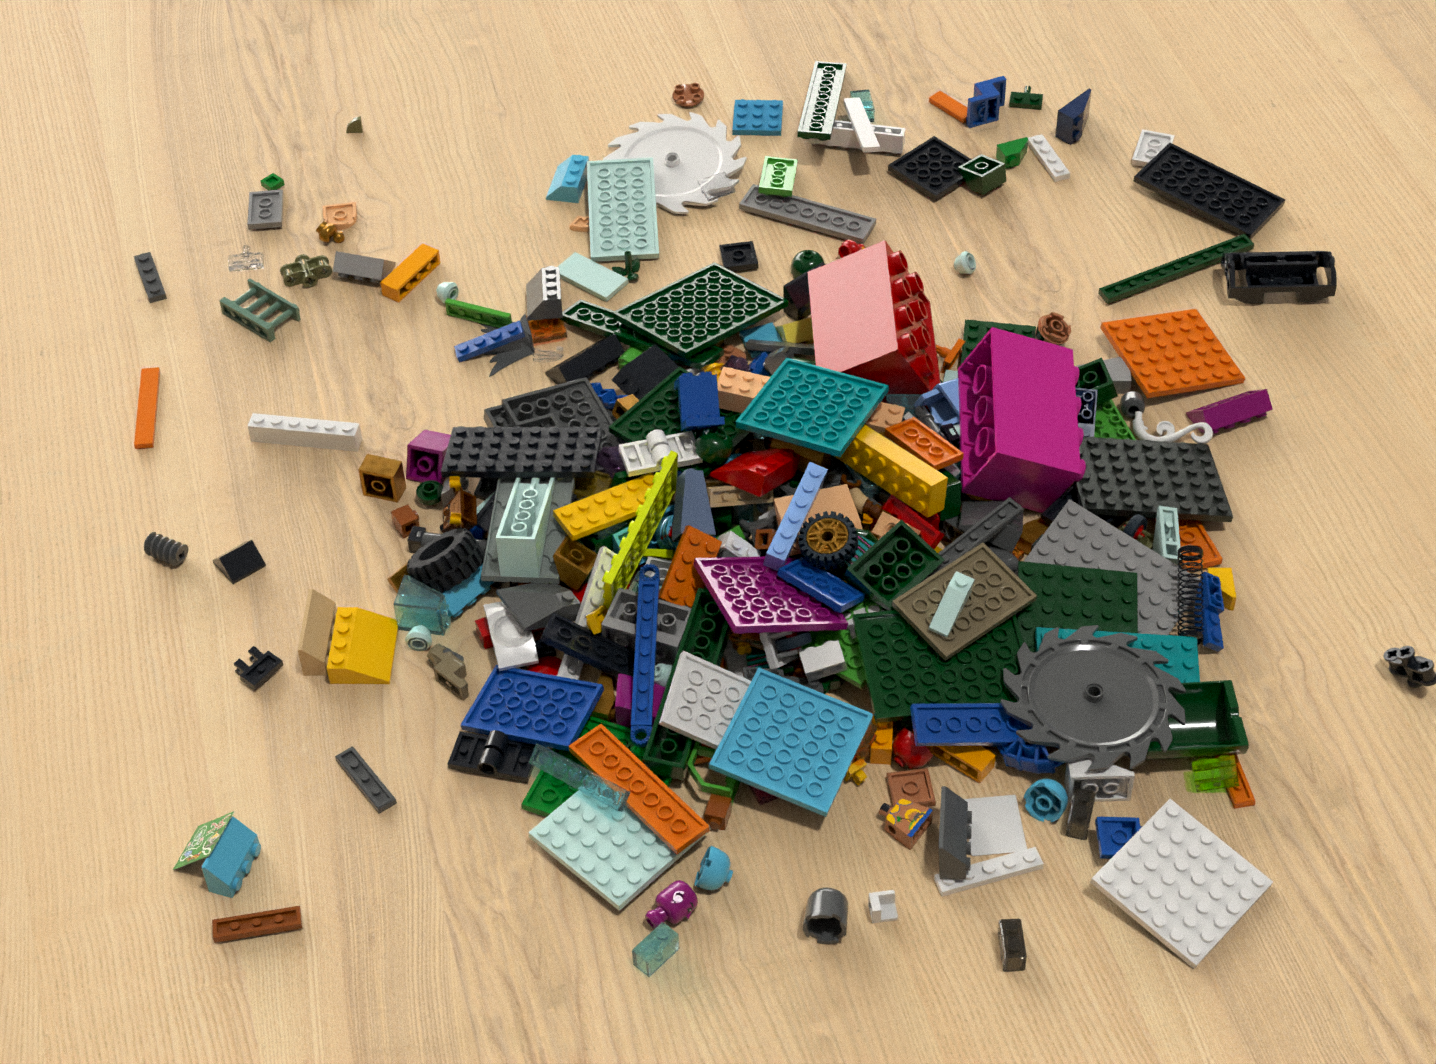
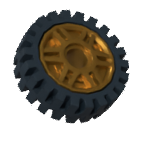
M827 511L823 512V516H820L819 513L815 514L816 519L812 516L808 518L809 523L806 521L803 523V528H800V534L798 535L800 551L805 561L809 562L813 567L816 565L817 569L821 570L823 566L825 570H830V566H833V569H838V564L843 567L845 566V561L849 563L852 560L851 556L854 557L858 550V535L854 523L847 516L844 518L843 514L839 513L836 515V512L831 511L830 515H828Z

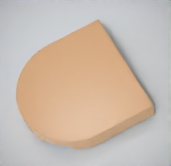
M356 202L323 206L324 221L328 224H335L337 230L350 228L358 219Z

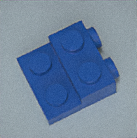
M1096 817L1095 825L1100 859H1111L1141 829L1142 826H1140L1139 818Z

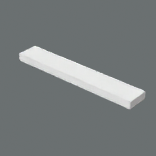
M860 98L844 99L845 109L863 153L878 152L880 146Z

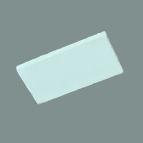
M576 252L558 266L561 279L605 302L610 300L628 284V278Z

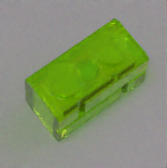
M1221 755L1214 759L1200 758L1192 762L1197 792L1240 786L1235 756Z

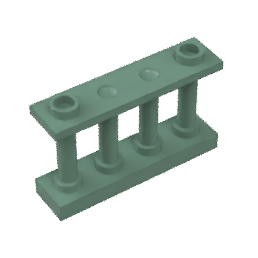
M252 279L247 280L249 290L235 301H231L226 297L219 300L224 315L269 342L276 339L274 328L291 317L298 322L301 320L300 310L296 304L287 301ZM253 295L259 298L247 308L240 306ZM264 303L271 305L259 315L252 314L253 311ZM276 310L283 312L270 323L264 321Z

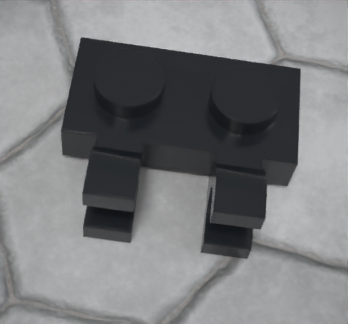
M253 646L248 650V653L252 655L249 659L253 664L248 666L239 658L234 662V666L237 667L235 673L240 675V680L256 690L283 666V660L270 651L263 654Z

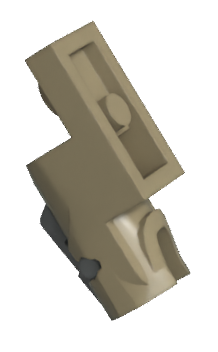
M441 644L434 645L429 650L427 657L429 658L428 661L434 666L436 681L464 701L469 697L468 683L464 679L467 675L464 657Z

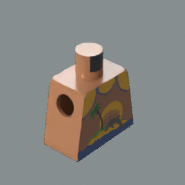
M900 799L894 807L883 803L879 810V814L886 818L885 831L909 850L913 848L928 829L933 818L932 809L905 799Z

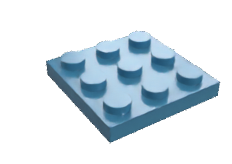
M735 100L733 135L781 136L783 100Z

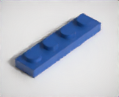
M520 320L454 346L459 363L525 337Z

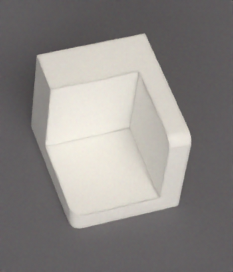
M894 890L869 893L868 907L872 924L898 919Z

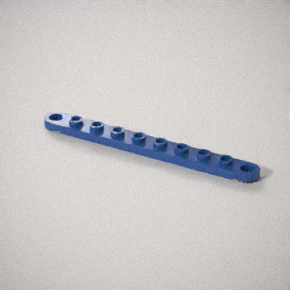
M654 564L643 565L639 571L630 732L631 742L637 747L647 746L653 721L660 572ZM647 571H653L655 573L654 576L650 578L645 577L644 574ZM643 732L647 736L644 740L640 741L636 739V734Z

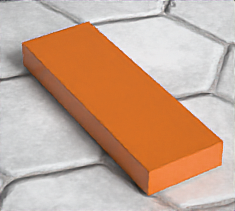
M942 91L929 97V102L963 124L967 122V107Z
M1237 755L1215 756L1214 760L1234 809L1254 806L1256 800Z

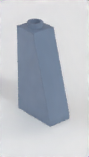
M692 468L686 469L677 478L672 542H680L687 525L712 537L716 535L703 471Z

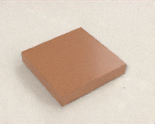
M928 768L886 773L893 807L900 799H905L925 807L936 806Z

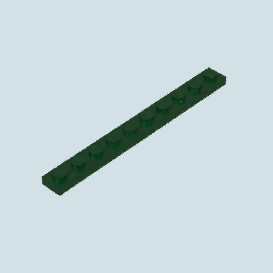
M1245 234L1099 288L1098 294L1107 304L1218 263L1221 261L1222 253H1244L1254 249V243Z

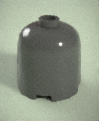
M829 887L819 888L810 895L803 922V931L807 937L812 936L816 938L817 943L834 944L839 942V938L846 936L848 900L845 895L839 890Z

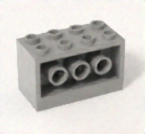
M619 588L601 624L602 636L635 652L638 593L629 589ZM659 599L656 643L657 663L673 666L691 612V608L688 606H681Z

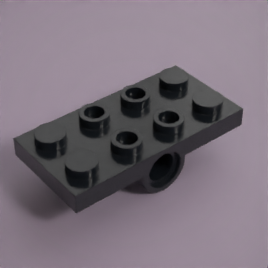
M498 730L491 731L488 736L460 731L447 763L448 769L528 783L539 753V745L509 740L504 732Z

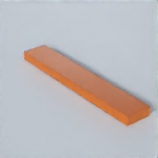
M159 367L141 369L134 440L135 449L154 447L160 383Z

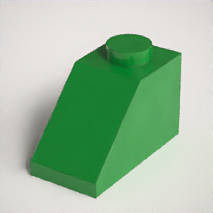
M1024 137L997 144V160L1005 163L1006 169L1019 166L1027 153L1028 138Z

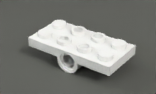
M653 430L648 433L646 440L619 445V453L628 477L660 471L662 468L661 462L664 456L668 457L670 451L678 453V467L703 463V459L695 452L696 446H694L696 439L692 431L665 436L662 430Z

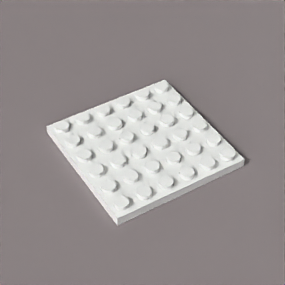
M1169 799L1092 877L1090 883L1195 969L1269 889L1273 881L1173 800Z

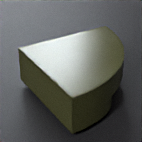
M361 116L353 118L348 123L346 133H363Z

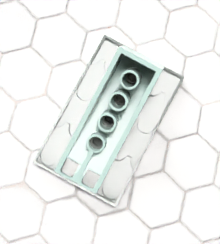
M498 478L481 573L482 581L559 584L560 577L553 555L567 534L553 517V510L571 504L576 478Z

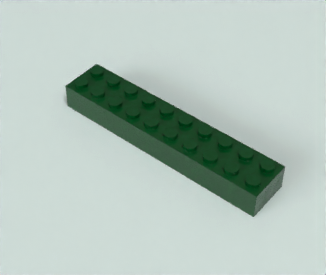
M698 588L642 759L643 763L654 774L679 780L685 779L687 763L696 740L660 725L659 722L680 654L685 651L720 667L731 632L730 625L707 589Z

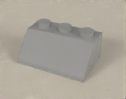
M336 251L333 272H337L340 277L348 278L349 275H354V279L364 281L365 278H371L370 282L380 283L381 280L393 271L396 262Z

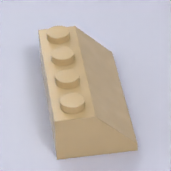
M314 589L308 590L298 644V655L304 676H327V663L337 608L335 601Z

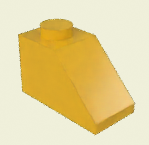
M1208 568L1207 573L1220 579L1224 607L1228 610H1234L1236 592L1232 568Z

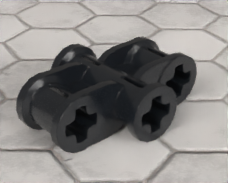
M1403 646L1400 649L1390 648L1385 651L1383 657L1389 663L1388 669L1390 673L1403 678L1408 677L1407 683L1410 687L1418 688L1422 685L1432 686L1436 684V672L1433 669V661L1421 656H1415V650L1412 646Z

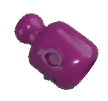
M682 880L674 881L656 896L655 904L657 908L649 910L645 915V919L655 930L660 929L666 920L672 924H677L684 918L689 919L691 912L698 905V898L686 882Z

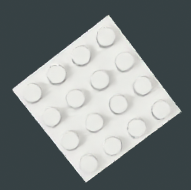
M683 651L676 666L659 724L717 749L751 681Z

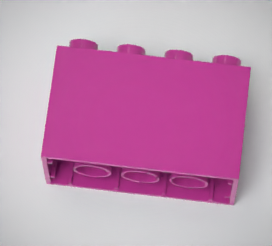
M992 327L959 366L960 451L964 453L963 460H961L962 493L994 501L1007 500L1010 497L1025 509L1043 513L1074 481L1079 482L1083 478L1086 464L1083 459H1080L1079 447L1083 441L1084 433L1083 429L1078 427L1077 420L1081 409V398L1076 396L1075 389L1079 378V368L1074 366L1073 349Z

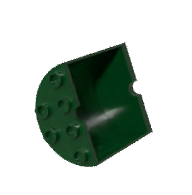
M1232 680L1181 683L1186 690L1185 694L1172 690L1169 691L1185 710V725L1183 726L1175 719L1169 718L1168 722L1173 740L1168 750L1164 753L1158 742H1151L1145 760L1245 754L1249 748V743L1242 717L1239 716V706Z

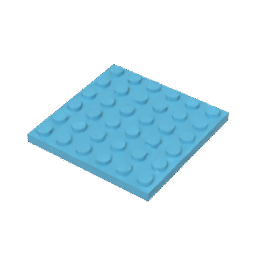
M758 667L709 763V769L827 817L874 714Z

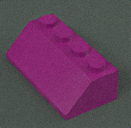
M1258 389L1188 411L1186 414L1193 424L1200 422L1209 424L1214 434L1219 432L1218 428L1224 427V429L1234 427L1236 422L1240 421L1241 424L1251 421L1250 417L1256 416V418L1266 416V412L1273 410L1267 389ZM1197 428L1200 432H1205L1203 429Z

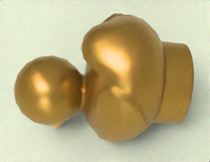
M323 221L316 229L322 242L328 243L332 236L336 243H342L345 240L343 231L337 232L335 224H328L326 221Z

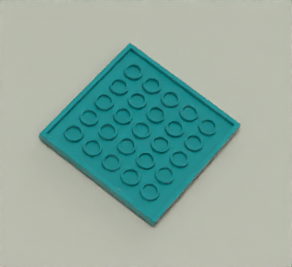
M785 358L736 420V428L841 457L888 393L889 385Z

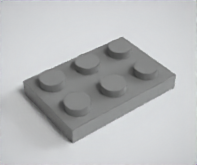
M283 190L249 192L247 223L249 230L282 227Z

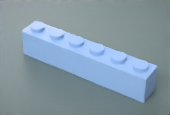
M809 462L768 548L763 563L764 566L776 571L785 566L800 534V528L803 527V523L806 521L824 483L828 469Z

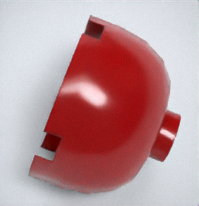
M906 728L900 731L893 740L892 751L896 756L894 761L902 768L904 766L910 769L921 768L933 757L926 746H915L914 734Z

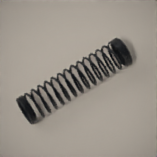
M1187 545L1177 550V569L1179 572L1177 574L1179 578L1177 580V587L1179 589L1177 591L1179 595L1177 597L1179 601L1177 603V616L1179 618L1177 620L1179 624L1177 626L1179 630L1177 636L1194 635L1201 637L1197 639L1198 645L1204 641V635L1202 634L1204 629L1201 628L1204 626L1202 623L1204 620L1202 617L1204 606L1201 605L1204 602L1201 599L1204 597L1202 594L1203 577L1201 576L1203 574V559H1201L1203 557V549L1198 546ZM1190 552L1199 553L1195 556L1182 555ZM1199 559L1201 560V563H1197V562H1187V563H1183V562H1181L1182 560H1184V561H1196V560H1199ZM1183 565H1187V566H1198V565H1201V568H1200V569H1198V568H1186V569H1184V568H1182L1181 566H1183ZM1183 571H1189V572L1201 571V574H1200V575H1199V574H1193V573H1192V574H1182L1181 572H1183ZM1185 576H1186V577H1199V576H1200V577H1201V580H1196V579L1183 580V579H1181V578H1182V577H1185ZM1184 582H1187V583H1198V582H1200V583H1201V586H1198V585H1187V586H1184V585H1182V583H1184ZM1183 588H1188V589L1201 588V591H1200V592H1198V591H1187V592H1184V591H1182L1181 589H1183ZM1183 594H1191V595L1201 594L1202 596H1201V597H1186V598H1185V597H1183V596H1181V595H1183ZM1186 599V600H1201L1202 602H1201V603H1194V602H1191V603H1183V602H1181V601ZM1184 605H1187V606H1198V605H1200V606H1202V608H1201V609H1196V608L1184 609V608H1182V606H1184ZM1184 611H1188V612H1198V611H1201L1202 614H1201V615H1197V614L1184 615V614H1182V612H1184ZM1183 617H1190V618L1201 617L1202 620H1200V621H1198V620H1187V621H1185V620H1182L1181 618H1183ZM1183 623H1192V624H1194V623H1201L1202 626H1200V627H1198V626H1187V627H1186V626H1183V625H1181V624H1183ZM1183 629H1201L1202 631L1200 632V631H1197V630H1184V631H1181V630H1183Z

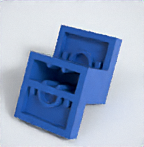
M1004 76L974 83V96L968 98L966 125L969 128L999 120V107L1005 105L1007 79Z

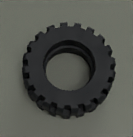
M455 528L449 532H444L440 536L438 535L419 548L411 556V559L408 560L407 572L422 594L434 596L452 589V587L468 579L472 573H475L484 560V552L468 529Z

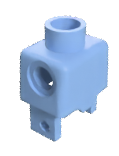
M958 378L937 384L931 391L922 394L914 403L915 408L927 405L934 417V422L939 425V428L950 423L953 425L960 424Z

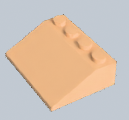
M847 484L820 489L806 522L809 523L808 518L811 516L816 519L815 514L819 513L820 516H823V512L827 511L828 515H830L831 511L836 512V515L839 513L843 514L844 518L847 516L854 523L856 529H862L861 520ZM794 495L773 499L778 527ZM798 538L789 556L801 554Z

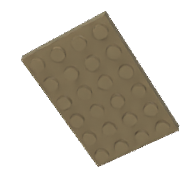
M981 543L893 600L892 607L946 661L1036 601L1037 595L984 543ZM957 571L975 580L972 592L946 638L928 629L944 593Z

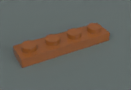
M300 906L212 920L214 943L303 929Z

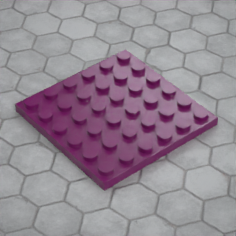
M789 556L785 565L803 556ZM765 557L694 559L693 565L734 633L847 630L848 622L842 613L832 610L828 605L817 601L813 596L802 592L793 584L787 583L777 575L778 571L763 565Z

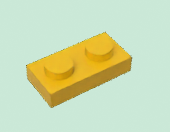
M605 605L598 607L586 616L587 626L594 635L602 632L601 624L608 612Z

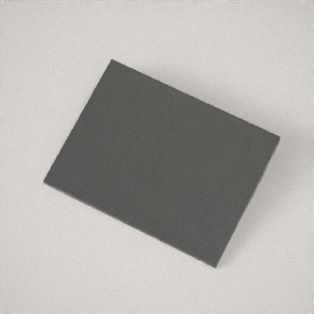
M587 377L502 399L501 405L484 409L483 419L487 427L555 426L602 428L603 434L595 478L575 479L574 495L578 499L610 489L614 474L626 471L619 450L616 449V446L620 444L617 441L618 437L609 432V426L613 421Z

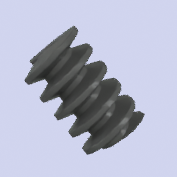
M156 532L150 533L144 542V551L148 556L158 558L173 566L181 565L189 551L186 544L182 545L181 542L163 537L162 534H156Z

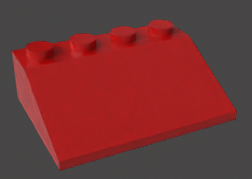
M788 448L750 451L710 473V476L761 497L796 475L800 455Z

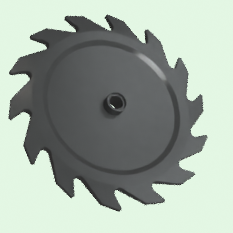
M1093 625L1079 628L1066 639L1058 638L1059 628L1056 627L1045 633L1039 651L1036 653L1031 652L1026 642H1024L1017 652L1020 675H1014L1008 669L1003 668V684L1018 702L1014 703L1002 699L1000 703L1009 716L1032 728L1030 730H1017L1016 734L1030 744L1051 746L1059 749L1049 754L1048 759L1068 763L1092 758L1094 762L1088 768V771L1092 772L1106 770L1122 756H1128L1130 758V769H1133L1145 761L1151 742H1158L1163 752L1166 753L1173 740L1168 722L1169 718L1175 719L1183 726L1185 725V710L1169 693L1172 690L1185 694V688L1178 678L1154 666L1155 664H1168L1169 660L1156 651L1127 646L1137 641V636L1117 633L1096 638L1093 634L1099 626Z

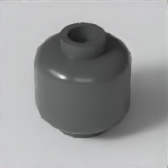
M1130 391L1121 397L1120 405L1124 416L1133 419L1135 418V412L1140 411L1142 414L1144 413V398L1140 393Z

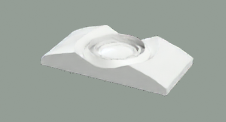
M502 601L483 605L499 671L539 663L532 631L524 632Z

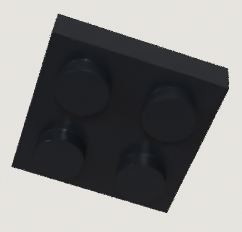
M753 241L719 245L723 267L733 272L758 269V260Z

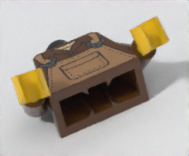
M450 476L449 487L453 488L454 497L443 510V523L440 525V530L443 533L455 528L470 530L477 525L476 496L463 491L459 476Z

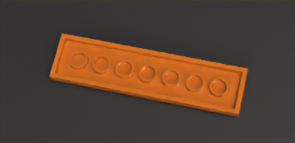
M599 724L569 745V751L676 855L710 831V826L602 724Z

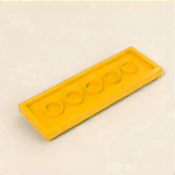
M651 472L553 510V517L572 541L637 516L636 511L639 505H643L645 502L644 496L647 489H651L654 484L652 483L654 473Z

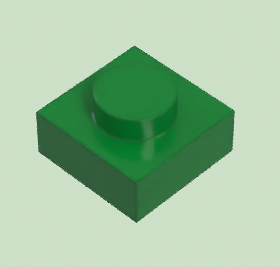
M274 173L260 180L261 186L268 191L277 190L285 185L284 180Z

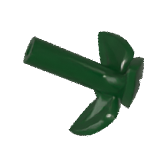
M626 251L624 253L625 269L622 267H612V271L622 276L628 275V280L638 279L639 275L635 272H638L640 269L639 258L632 261L631 252Z

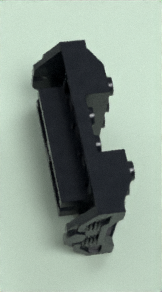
M1331 251L1222 253L1221 268L1226 276L1228 299H1236L1243 303H1263L1264 294L1270 292H1296L1298 302H1317L1329 296H1335L1337 277L1334 267L1335 258L1332 256ZM1323 267L1325 269L1327 285L1318 284L1317 268ZM1235 270L1238 271L1241 287H1235Z

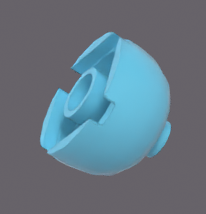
M1052 779L1036 781L1030 785L1024 794L1026 810L1038 821L1044 822L1045 819L1054 822L1058 820L1068 805V796L1065 788L1059 782Z
M708 847L700 864V872L696 874L694 885L705 890H717L722 887L724 882L729 883L733 871L730 870L731 862L728 855L718 848Z

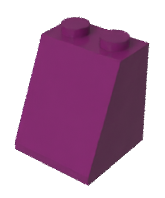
M423 430L407 445L406 479L419 482L432 480L442 485L446 477H442L441 470L451 435Z
M618 674L615 702L616 722L618 725L631 728L633 677ZM654 684L652 728L666 688L658 684Z

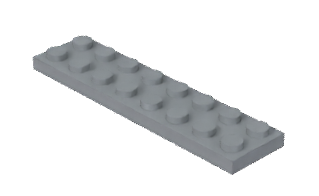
M755 184L751 186L739 203V209L842 239L852 240L860 244H864L876 225V218L794 195L792 197H781L779 195L758 193L759 186Z

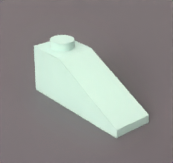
M1158 506L1153 551L1177 565V550L1180 548L1177 508Z
M957 571L955 572L928 630L946 638L948 637L972 592L975 579Z

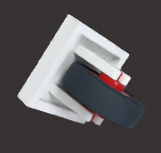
M794 631L760 633V640L763 643L766 660L769 663L770 669L779 668L798 659L797 653L803 651L801 646L812 642L809 631L798 633Z

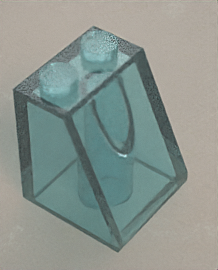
M404 575L394 601L398 630L410 631L413 627L422 625L431 634L444 636L446 629L451 624V617L448 616L449 604H446L445 595L409 575Z

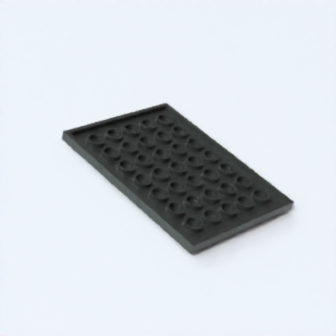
M1092 436L1083 437L1079 450L1080 459H1083L1086 464L1085 473L1079 482L1074 481L1073 484L1079 505L1096 515L1130 517L1139 514L1143 517L1156 518L1157 507L1165 506L1177 508L1178 519L1232 522L1233 514L1208 444L1097 438Z

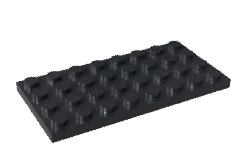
M1168 143L1134 176L1133 182L1239 235L1245 234L1249 239L1285 203L1284 198L1172 143Z
M555 426L453 427L441 474L442 477L459 476L468 478H595L603 434L602 428Z

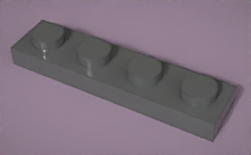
M151 252L134 256L149 302L153 303L167 299Z

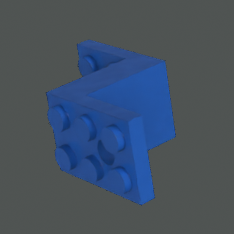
M700 372L699 376H693V373H682L674 382V390H678L681 431L720 428L725 424L724 417H720L717 374L712 375V372Z

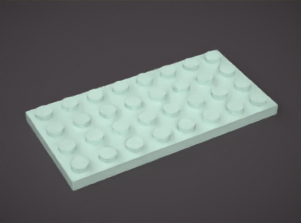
M653 157L587 161L591 260L594 262L625 260L624 253L626 251L631 252L632 260L637 258H659Z

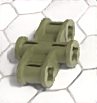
M301 254L296 257L295 262L283 265L280 273L284 277L283 281L286 286L291 287L303 283L305 287L310 288L317 284L318 279L329 277L332 274V268L328 265L329 260L324 255L309 258V256Z

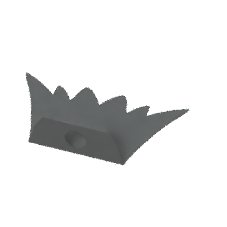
M525 314L520 320L525 337L483 353L487 355L497 354L490 360V363H497L491 370L489 377L508 365L535 353L532 334ZM479 323L487 327V329H481L484 333L499 329L498 327Z

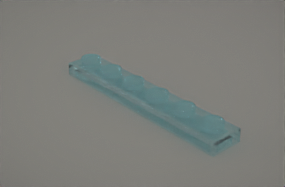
M536 744L529 761L530 764L607 806L623 812L630 791L541 744Z

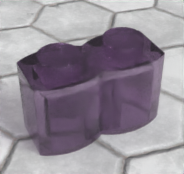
M619 446L603 447L601 449L598 462L603 468L608 470L612 479L615 473L626 471L619 453Z

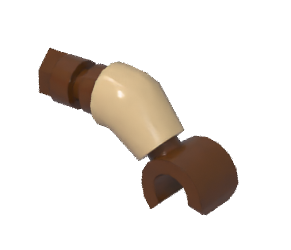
M842 474L839 485H848L858 513L867 515L870 513L871 517L877 520L882 512L891 515L890 512L883 510V506L879 504L873 505L869 497L863 494L860 490L861 480L851 483L846 480L847 476Z

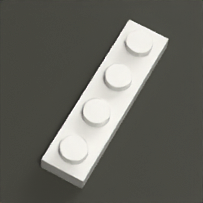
M1042 134L1028 138L1029 147L1054 182L1070 178L1069 170Z

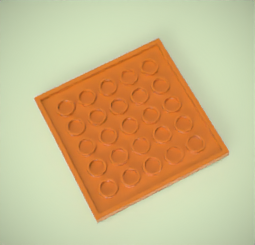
M1197 309L1101 323V330L1119 357L1123 359L1131 375L1147 398L1244 383L1245 376Z

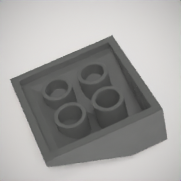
M530 583L496 591L524 632L546 627L553 612L574 622L581 604L571 590L558 584Z

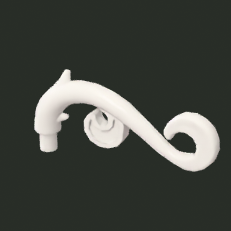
M1135 412L1133 430L1140 440L1174 442L1196 428L1203 429L1205 433L1200 437L1192 432L1191 437L1195 443L1207 444L1213 437L1212 428L1207 423H1195L1175 432L1174 425L1169 421H1162L1157 425L1156 431L1162 437L1152 436L1145 431L1148 428L1143 425L1142 412Z

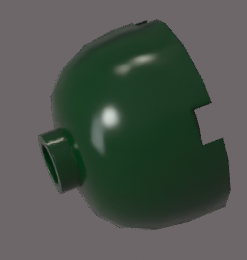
M813 250L798 252L791 263L793 278H797L824 262V259L818 252Z
M707 428L703 430L694 443L696 454L711 464L713 461L719 462L717 465L725 464L733 451L731 437L725 430L720 428Z

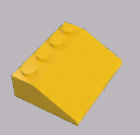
M338 607L327 663L330 684H390L399 620L358 607Z

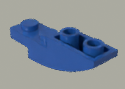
M1203 572L1201 575L1203 577L1202 594L1204 595L1201 598L1204 600L1201 604L1204 606L1202 609L1204 612L1202 615L1204 626L1201 627L1204 629V632H1202L1204 635L1203 646L1219 652L1224 649L1219 614L1224 611L1221 583L1219 577ZM1195 600V603L1202 602L1201 600ZM1198 605V606H1195V608H1196V609H1201L1202 606ZM1198 611L1194 612V614L1201 615L1202 612ZM1196 617L1194 618V620L1200 621L1202 620V618ZM1194 623L1195 626H1202L1201 623Z

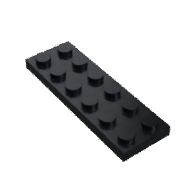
M554 612L552 613L539 641L618 678V674L633 677L634 651L599 634L594 635L591 630Z

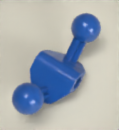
M1021 737L1017 738L1011 745L990 746L997 747L1003 756L1006 766L1014 767L1020 771L1024 770L1036 774L1056 773L1055 768L1064 764L1048 759L1049 753L1044 745L1030 744Z

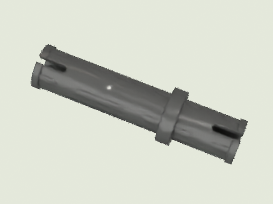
M917 406L914 413L919 420L946 440V437L934 422L932 414L927 412L925 406Z

